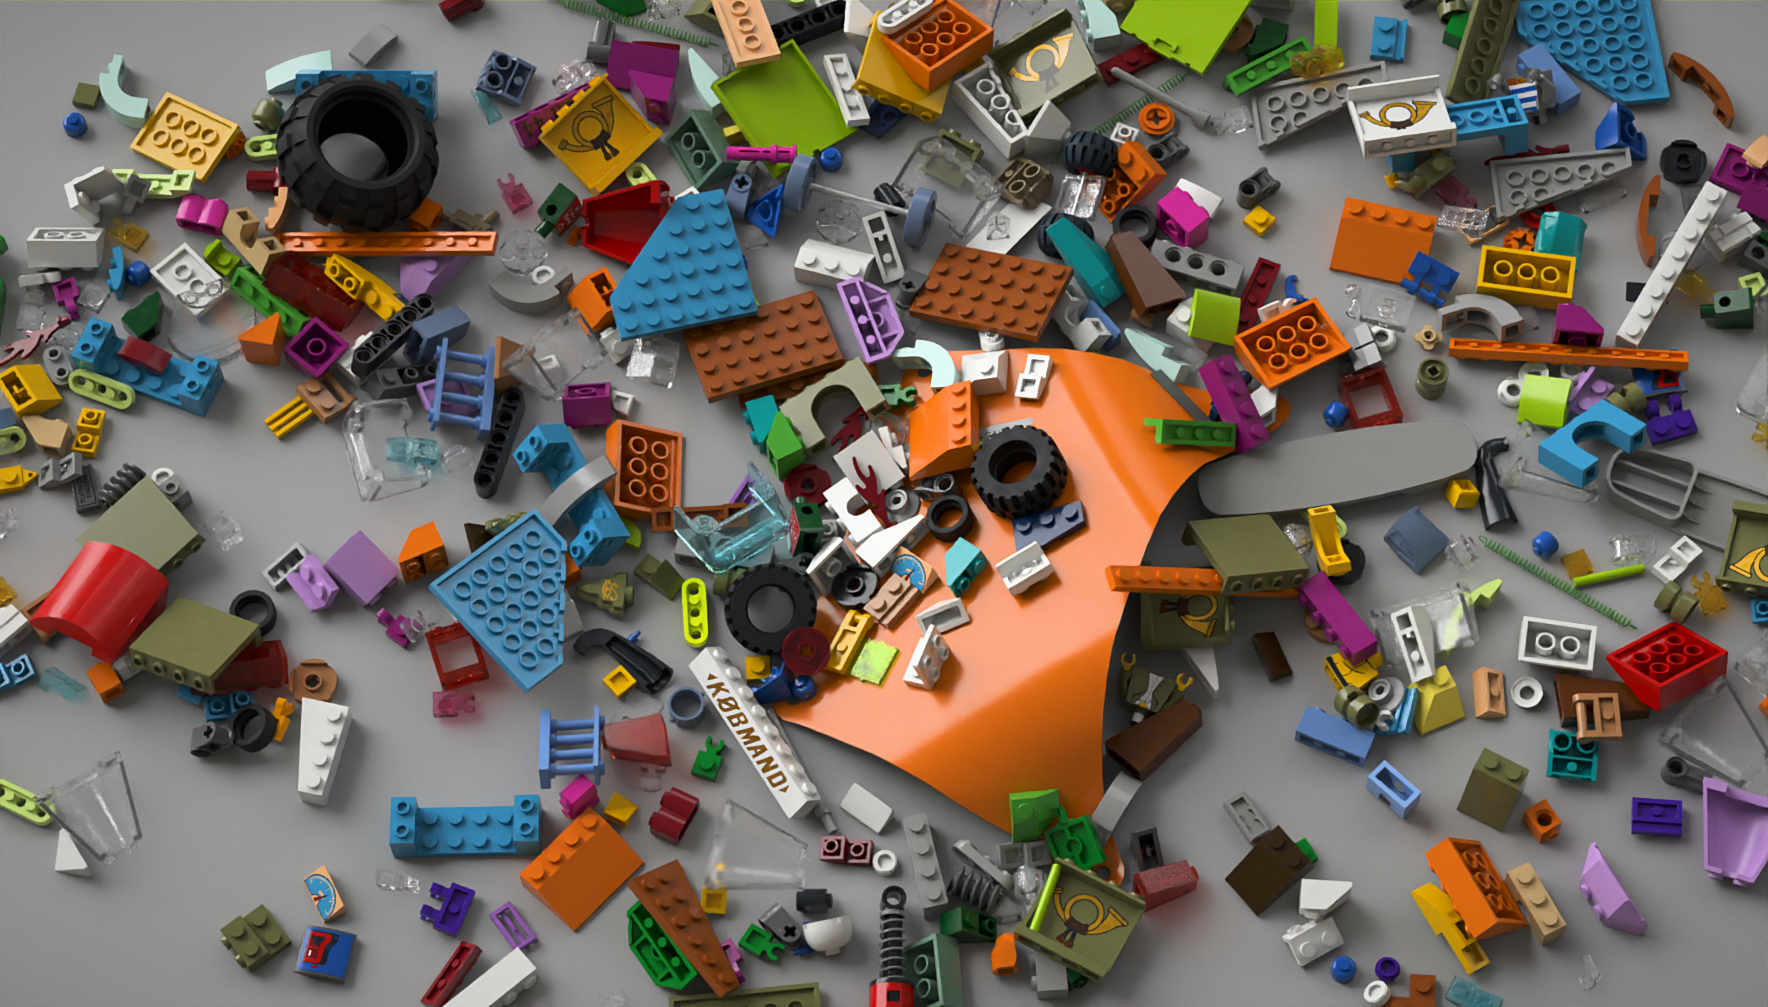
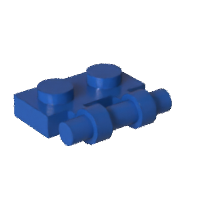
M1418 251L1408 269V272L1415 275V278L1412 282L1403 278L1399 286L1406 289L1410 295L1413 296L1415 294L1426 300L1425 303L1429 305L1434 304L1441 308L1445 300L1437 296L1439 291L1442 290L1449 294L1460 273ZM1421 280L1434 286L1431 292L1419 286Z

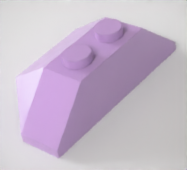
M432 230L431 232H447V231H434V230ZM404 256L399 261L401 297L410 302L420 293H428L433 296L474 256Z
M860 277L837 283V290L846 318L861 356L867 365L890 358L905 332L889 292L864 281Z
M1595 842L1590 844L1579 884L1582 896L1585 899H1589L1593 905L1594 915L1598 920H1602L1605 926L1641 936L1645 933L1648 924L1616 877Z

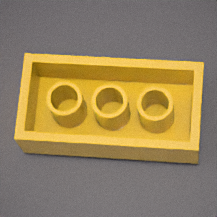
M1482 245L1475 294L1494 296L1509 304L1557 310L1558 304L1571 303L1576 257Z

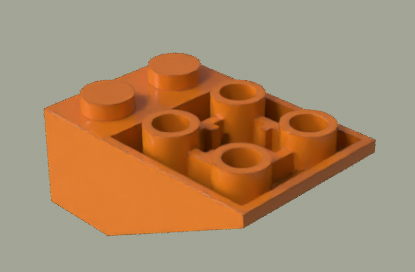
M1126 141L1117 151L1118 167L1113 168V175L1111 177H1104L1105 180L1095 182V179H1092L1083 188V192L1110 223H1113L1116 214L1122 208L1136 205L1150 194L1168 175L1140 142Z

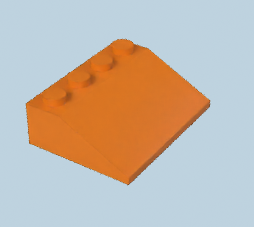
M937 0L933 3L930 11L893 34H884L881 36V41L909 77L929 92L993 50L994 29L954 0Z
M1346 197L1329 270L1400 285L1403 278L1412 282L1415 275L1409 273L1408 269L1418 251L1429 256L1437 216Z
M1316 297L1234 336L1235 355L1244 368L1269 391L1352 350V347Z
M968 380L946 386L910 413L909 478L911 481L971 467L972 462H975L973 457L976 451H979V399L971 381Z
M617 419L606 430L605 455H607L618 474L604 486V491L620 518L634 521H652L651 508H680L682 433Z
M589 806L519 876L522 885L571 930L576 932L644 862L607 821Z
M1447 837L1425 853L1429 860V868L1439 877L1442 890L1450 896L1453 901L1452 907L1454 911L1463 918L1465 929L1471 937H1474V939H1488L1525 928L1529 925L1480 841Z

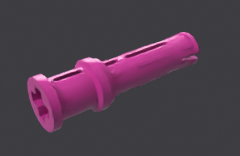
M773 144L771 147L727 146V161H770L773 165H777V163L793 164L797 156V145L792 147H778L777 144Z

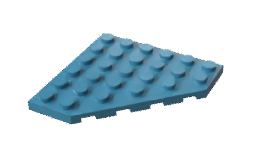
M1520 0L1514 19L1518 38L1532 47L1541 42L1558 64L1622 106L1669 102L1670 95L1650 0Z
M723 188L678 197L611 294L610 304L621 342L758 314Z
M535 508L437 578L428 587L435 597L525 693L549 677L563 664L564 583L566 581L565 553L567 551V542Z

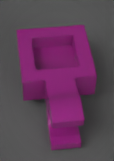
M74 277L52 283L59 307L66 305L71 320L80 318L75 302L81 300Z
M382 608L376 615L378 617L377 621L388 628L385 631L386 636L404 649L420 632L418 626L401 614L397 619H394L389 612Z
M729 938L720 943L741 984L746 979L737 964L743 962V959L732 939Z

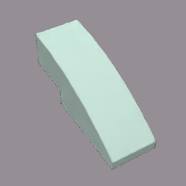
M690 48L688 56L694 89L704 109L710 111L715 119L726 111L710 88L720 78Z
M330 50L301 56L266 71L268 93L296 89L295 74L301 69L334 70Z
M1125 329L1124 333L1131 345L1155 371L1161 369L1174 383H1184L1191 366L1172 357L1175 347L1140 330Z

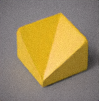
M1449 480L1444 493L1454 508H1474L1480 496V493L1470 480Z
M614 792L604 810V817L627 829L638 806Z

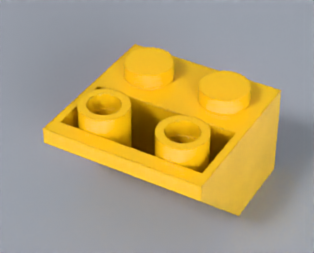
M40 364L15 365L0 374V391L22 425L24 424L22 420L23 414L29 416L33 414L40 415L63 402L62 397Z

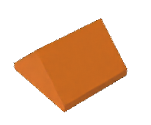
M277 312L237 336L246 361L279 366L287 336L281 317Z

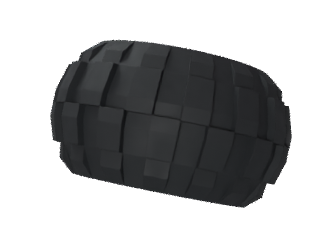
M356 73L352 78H347L341 74L334 75L322 80L320 85H312L305 89L295 98L289 109L286 110L277 133L275 145L278 155L277 167L282 184L286 183L290 187L289 194L291 200L299 209L306 208L314 214V221L326 227L329 223L340 226L342 232L360 233L363 229L367 228L377 232L393 226L397 220L402 221L409 217L420 207L429 194L439 167V155L436 149L438 141L433 124L424 118L425 110L415 98H408L401 93L402 87L389 80H387L386 84L376 81L374 76L364 73ZM343 133H352L366 137L382 151L387 162V177L377 181H359L342 175L328 163L322 154L320 146L330 137Z

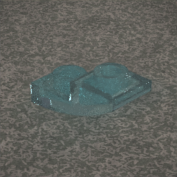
M416 437L388 438L386 440L387 460L409 465L412 460L435 465L438 461L437 441Z
M1458 976L1454 977L1445 995L1446 1000L1458 1007H1501L1503 1004L1502 997L1481 990L1478 984Z

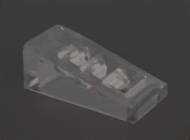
M1444 205L1437 227L1482 239L1490 212ZM1448 213L1452 214L1451 221H1446ZM1457 216L1461 217L1460 223L1455 222ZM1466 219H1470L1469 224H1464Z

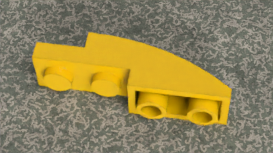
M333 254L324 273L354 300H362L386 322L405 306L396 298L398 293L381 279L358 264L338 254Z
M1430 882L1410 893L1436 936L1443 933L1468 975L1490 963V960L1478 943L1479 939H1474V937L1467 933L1463 918L1454 911L1452 907L1453 901L1446 893Z

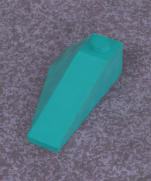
M1061 218L1045 230L1066 265L1073 267V276L1089 301L1094 300L1100 308H1104L1124 293L1125 288L1107 252L1067 218Z

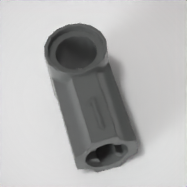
M608 19L597 21L593 40L589 42L587 48V62L608 64L611 42L614 40L616 23Z
M1679 756L1670 757L1661 770V777L1665 783L1669 785L1679 784L1703 794L1704 776L1713 778L1712 773L1687 764ZM1669 767H1675L1679 774L1672 773Z

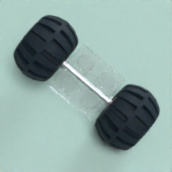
M1079 131L1066 141L1062 150V159L1065 169L1072 175L1064 176L1054 212L1042 221L1037 231L1038 246L1045 255L1063 260L1045 231L1063 217L1067 218L1094 241L1093 228L1087 221H1095L1107 181L1105 177H1111L1113 175V168L1118 167V147L1110 138L1091 131Z

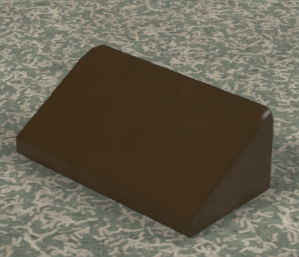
M1274 631L1252 635V644L1270 682L1293 674Z

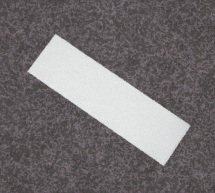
M1010 202L965 247L1006 254L1052 207L1041 202L1035 209L1024 210L1021 206Z

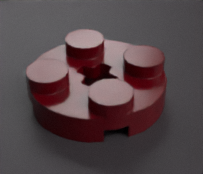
M811 463L800 464L794 467L787 478H785L784 493L792 506L793 500L800 496L806 497L808 502L817 503L818 508L825 505L824 503L828 501L823 493L832 487L829 474L825 470L817 468V465ZM805 483H809L810 486H814V488H812L811 491H806L802 489L805 486Z
M799 627L791 631L782 644V658L785 665L798 675H812L822 671L830 660V645L827 637L821 631L812 627ZM809 644L811 646L810 651L813 654L802 658L800 656L802 651L799 649L801 646L806 647Z

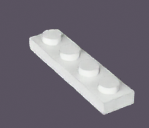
M846 53L824 55L823 64L846 126L869 125L870 117L862 95L856 90L851 89V85L856 79Z

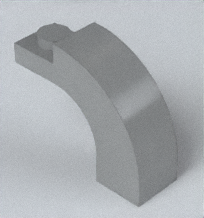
M565 267L548 281L539 285L522 284L507 270L488 284L491 295L504 307L518 313L537 314L552 310L562 304L560 294L570 290L574 281L572 272Z
M1464 294L1455 297V304L1438 309L1437 326L1442 332L1466 324H1479L1489 328L1496 335L1500 343L1522 336L1523 318L1513 306L1502 299L1485 294Z
M1124 771L1117 775L1091 817L1103 849L1121 817L1132 804L1143 785V782Z

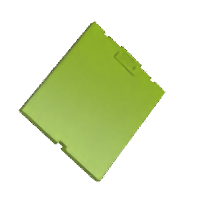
M1137 0L1119 28L1122 32L1133 38L1136 36L1138 41L1147 45L1153 52L1171 62L1174 60L1187 68L1189 66L1190 70L1204 77L1254 0Z
M793 39L780 45V60L741 67L730 73L727 78L723 77L714 82L710 87L752 147H771L773 144H777L778 147L797 145V155L802 153L813 157L814 153L818 152V154H821L824 149L835 146L854 135L857 131L855 126H846L837 100ZM762 161L774 179L789 172L792 163H777V165H773L770 161Z

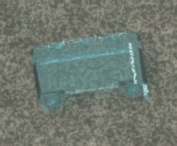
M752 462L748 464V488L751 490V496L756 502L722 522L717 523L714 518L708 515H700L691 520L678 505L673 507L674 531L712 572L723 573L789 533V520L774 486Z

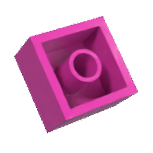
M1177 186L1157 202V227L1176 245L1196 249L1207 240L1209 213L1204 207H1199L1187 191H1182Z

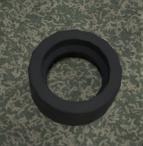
M1129 205L1122 208L1116 214L1113 221V234L1122 231V224L1129 219L1143 220L1148 224L1149 230L1146 235L1138 239L1148 248L1155 241L1157 235V219L1153 212L1140 205Z
M948 494L932 502L927 509L926 522L938 540L955 542L960 537L963 538L968 535L973 528L974 514L964 498ZM961 509L963 511L962 517L955 525L948 528L938 527V520L948 510Z
M248 590L238 594L231 603L229 614L239 617V613L244 606L250 603L263 604L267 609V616L258 624L260 625L261 637L268 634L274 628L277 621V611L271 597L258 590Z
M254 703L245 704L237 709L228 724V728L234 731L233 743L244 751L251 753L261 751L267 747L276 732L274 715L264 707ZM260 716L261 722L258 731L250 739L244 740L246 725L254 717Z

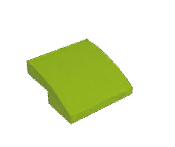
M1196 288L1190 309L1193 314L1187 335L1234 346L1241 299Z
M1526 374L1519 403L1517 423L1552 429L1563 428L1569 413L1568 402L1574 385L1571 379Z

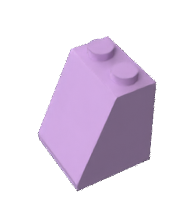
M361 530L351 536L322 565L336 585L362 607L368 603L372 606L382 596L379 592L384 587L389 589L398 580L396 575L400 572Z

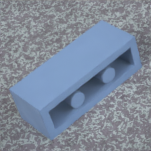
M1541 42L1518 55L1516 70L1519 75H1523L1527 68H1538L1540 71L1552 69L1553 82L1556 86V105L1547 109L1552 111L1556 117L1579 104L1580 89Z
M1307 706L1297 727L1295 740L1363 768L1373 746L1376 733H1373L1369 728L1359 729L1349 723L1347 719L1326 714L1321 708Z

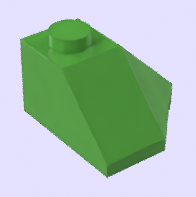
M1058 788L1008 793L1012 842L1038 840L1057 818L1054 808L1059 807Z

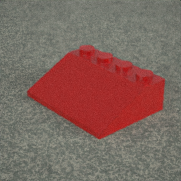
M1673 621L1606 655V660L1641 702L1659 712L1724 678L1727 673L1728 651Z

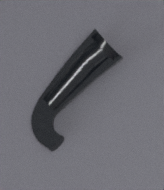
M1506 436L1486 441L1477 451L1475 476L1477 490L1480 493L1479 503L1485 531L1489 530L1493 524L1510 519L1514 520L1515 523L1518 522L1493 461L1497 453L1502 451L1508 452L1509 443Z
M595 628L588 630L573 645L574 650L583 657L586 651L592 647L600 646L604 648L649 695L659 692L673 676V669L654 655L625 637L607 629Z

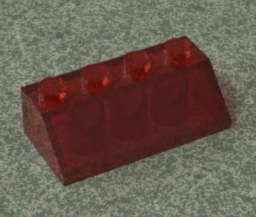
M292 250L272 262L262 283L273 295L281 296L291 306L301 308L311 318L317 317L320 321L327 324L331 330L340 333L351 325L365 305L362 300H354L324 273L325 270Z
M281 640L264 641L257 649L247 645L213 681L215 692L229 694L234 692V690L254 691L259 687L280 688L285 684H289L287 655ZM189 687L191 695L200 697L209 695V693Z

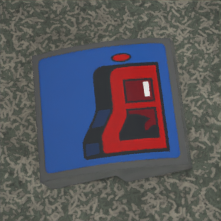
M1667 349L1669 351H1678L1677 349ZM1635 367L1631 369L1634 383L1642 390L1647 401L1661 396L1668 399L1671 395H1681L1688 392L1683 370L1672 372L1669 369L1654 371Z
M305 925L293 973L314 979L321 977L343 984L346 981L357 935L332 928Z

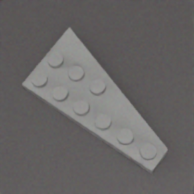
M1385 60L1264 84L1250 90L1259 150L1261 151L1348 106V87L1389 82Z
M1629 147L1490 161L1497 223L1631 172L1632 162Z

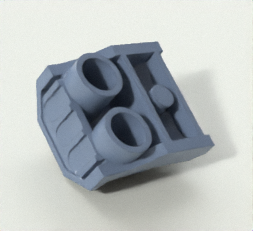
M494 50L483 68L475 90H480L519 107L537 67L518 57Z
M1418 506L1409 509L1392 525L1384 536V541L1391 547L1399 559L1417 575L1421 573L1422 569L1438 553L1451 545L1449 538L1420 511Z

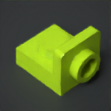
M219 239L209 244L204 250L203 257L205 262L227 280L242 264L241 258L224 248Z

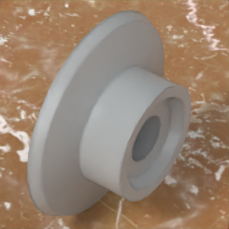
M909 488L894 489L884 498L885 509L890 523L897 521L899 524L915 517L921 505L920 498L914 494V490Z
M1384 677L1375 680L1370 685L1367 696L1379 704L1381 711L1388 710L1392 713L1404 700L1405 686L1396 677Z

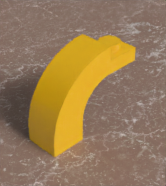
M1331 505L1307 509L1313 546L1321 571L1327 577L1341 576L1351 571V561L1344 553L1341 545L1336 511Z

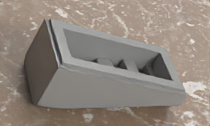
M297 541L266 568L262 574L277 591L289 583L286 580L288 574L298 572L305 557L311 554L304 545ZM299 555L303 557L301 561L298 558ZM292 560L296 564L294 567L289 563ZM285 566L288 572L285 574L281 567ZM275 571H277V573L281 577L279 580H277L276 577L273 575Z

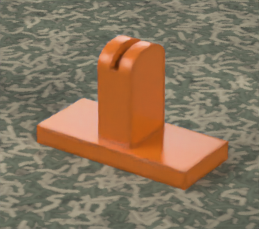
M574 225L571 228L567 244L576 246L580 237L581 227Z

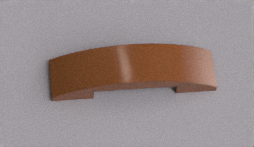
M1673 52L1670 56L1668 67L1682 82L1690 77L1715 103L1713 115L1729 129L1734 119V109L1725 88L1703 65L1690 57Z
M1655 175L1648 184L1643 194L1636 220L1637 246L1646 267H1652L1655 256L1656 236L1647 235L1649 206L1656 207L1658 202L1661 175Z
M747 502L728 503L717 506L651 508L652 532H680L681 527H695L701 531L748 527Z

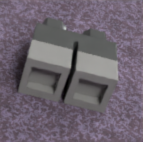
M1367 322L1342 334L1352 347L1351 351L1337 357L1341 359L1345 356H1350L1351 360L1340 364L1346 378L1359 375L1362 379L1366 376V373L1376 369L1382 371L1387 368L1373 331Z

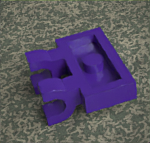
M1679 394L1669 396L1670 401L1667 402V406L1671 415L1661 417L1657 401L1647 402L1648 407L1645 409V413L1649 421H1646L1645 424H1647L1646 432L1652 446L1697 434L1698 428L1690 409L1683 411Z
M433 882L429 890L431 893L430 897L444 900L440 910L423 904L420 911V919L435 922L433 925L434 930L457 938L476 892L452 882L450 889Z

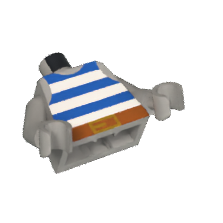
M1527 68L1523 75L1507 79L1506 82H1504V77L1501 74H1496L1487 81V86L1491 90L1496 91L1501 88V91L1508 96L1517 94L1524 113L1531 112L1534 125L1548 122L1545 109L1556 105V86L1553 82L1552 69L1540 71L1538 68Z

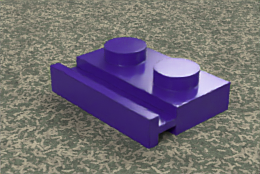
M1632 797L1631 834L1681 838L1682 801Z

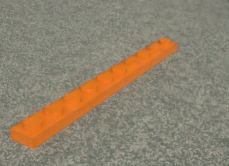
M277 232L276 239L287 250L285 257L333 256V254L340 256H494L499 238L497 232Z
M1450 338L1449 357L1461 360L1466 358H1478L1482 361L1498 359L1504 362L1526 361L1531 364L1549 362L1552 365L1567 363L1575 366L1597 365L1601 368L1618 366L1624 369H1633L1635 367L1645 368L1650 371L1669 369L1672 372L1688 371L1689 363L1688 352L1513 341L1500 343V341L1461 338Z
M1109 565L1104 569L1110 591L1221 595L1220 591L1224 580L1215 569ZM1298 587L1221 596L1297 598Z

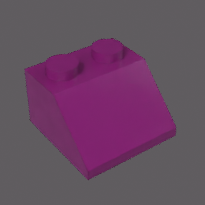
M629 70L631 96L646 119L655 124L670 125L677 103L674 78Z
M1572 303L1558 304L1552 327L1551 344L1601 347L1604 328L1582 306Z
M314 317L283 350L286 361L304 375L319 379L350 347V344L317 317Z
M611 382L564 385L562 405L565 425L567 427L570 426L572 429L583 428L584 425L604 427L612 423Z

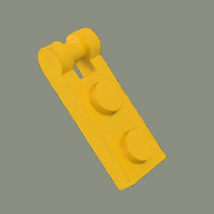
M849 610L830 645V660L824 669L845 674L867 630L871 629L874 624V617L872 615H860L856 610Z

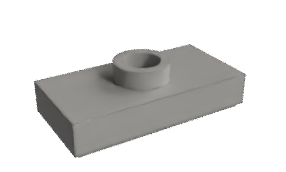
M1245 791L1223 803V807L1250 845L1271 832V828Z

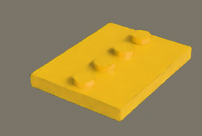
M166 92L130 145V148L134 152L172 170H195V181L204 185L241 128L225 118Z

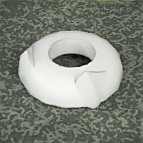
M1377 325L1371 328L1374 336L1378 333H1385L1388 336L1385 342L1377 341L1381 353L1386 354L1394 348L1397 341L1395 329L1385 325Z
M1542 362L1535 364L1525 363L1518 372L1519 380L1523 384L1526 374L1538 372L1541 376L1549 377V370L1546 364Z
M1509 376L1498 387V399L1506 406L1518 407L1524 384L1519 379ZM1515 386L1519 389L1520 394L1511 396L1508 394L1507 388Z
M1523 677L1517 680L1511 690L1513 701L1523 708L1536 706L1544 696L1540 683L1530 677ZM1527 687L1533 689V698L1530 700L1521 698L1520 692L1522 689Z

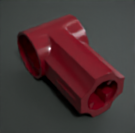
M445 0L439 4V8L446 20L450 22L468 11L480 10L483 8L485 0Z
M278 167L274 168L273 171H248L246 175L247 191L272 192L276 196H278L279 187H288L290 191V187L286 183L282 184Z

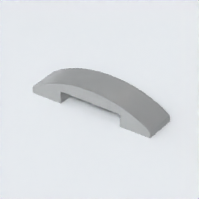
M607 455L600 456L570 476L543 504L539 513L555 530L568 519L566 514L595 488L602 489L618 474Z

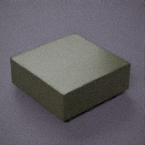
M79 82L72 100L73 105L95 109L101 94L100 86Z

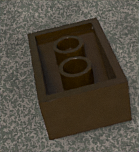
M1278 825L1255 845L1225 880L1258 917L1314 867L1309 858Z

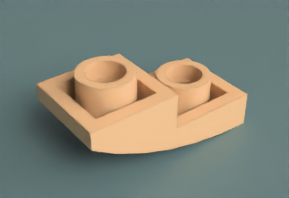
M1765 135L1751 144L1741 156L1747 160L1746 163L1752 168L1762 169L1768 166V137Z
M288 187L278 188V196L274 198L275 207L269 208V217H265L266 231L269 230L271 236L276 237L277 232L283 230L287 221L291 204Z

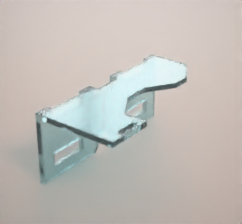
M471 90L472 96L488 125L503 118L497 106H492L493 99L489 94H486L488 96V99H486L483 95L484 92L474 93ZM494 110L497 112L498 117L493 113Z
M56 667L46 669L38 687L46 692L49 687H56L66 699H75L77 692L86 688L78 681L68 678L67 674Z

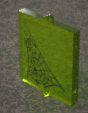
M865 637L845 673L860 679L862 683L866 681L880 686L900 650L897 647L885 644L883 640L879 642Z

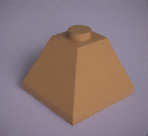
M496 336L494 382L498 400H501L505 390L511 387L518 388L528 379V370L533 369V357L528 355L527 347L502 336Z

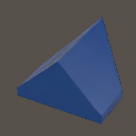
M784 183L752 202L745 215L748 221L774 239L785 213L783 206Z
M782 657L780 658L783 663L781 670L773 666L771 675L766 679H761L766 684L758 689L752 688L753 695L760 704L794 699V694L791 691L794 672L785 665Z

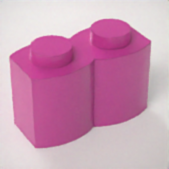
M196 193L184 195L176 215L177 225L187 230L222 236L221 230L229 213V206L225 201L217 198L206 200L203 196Z
M579 774L559 793L561 798L559 803L563 807L561 811L570 821L575 820L589 806L593 808L600 802L596 786L584 774Z

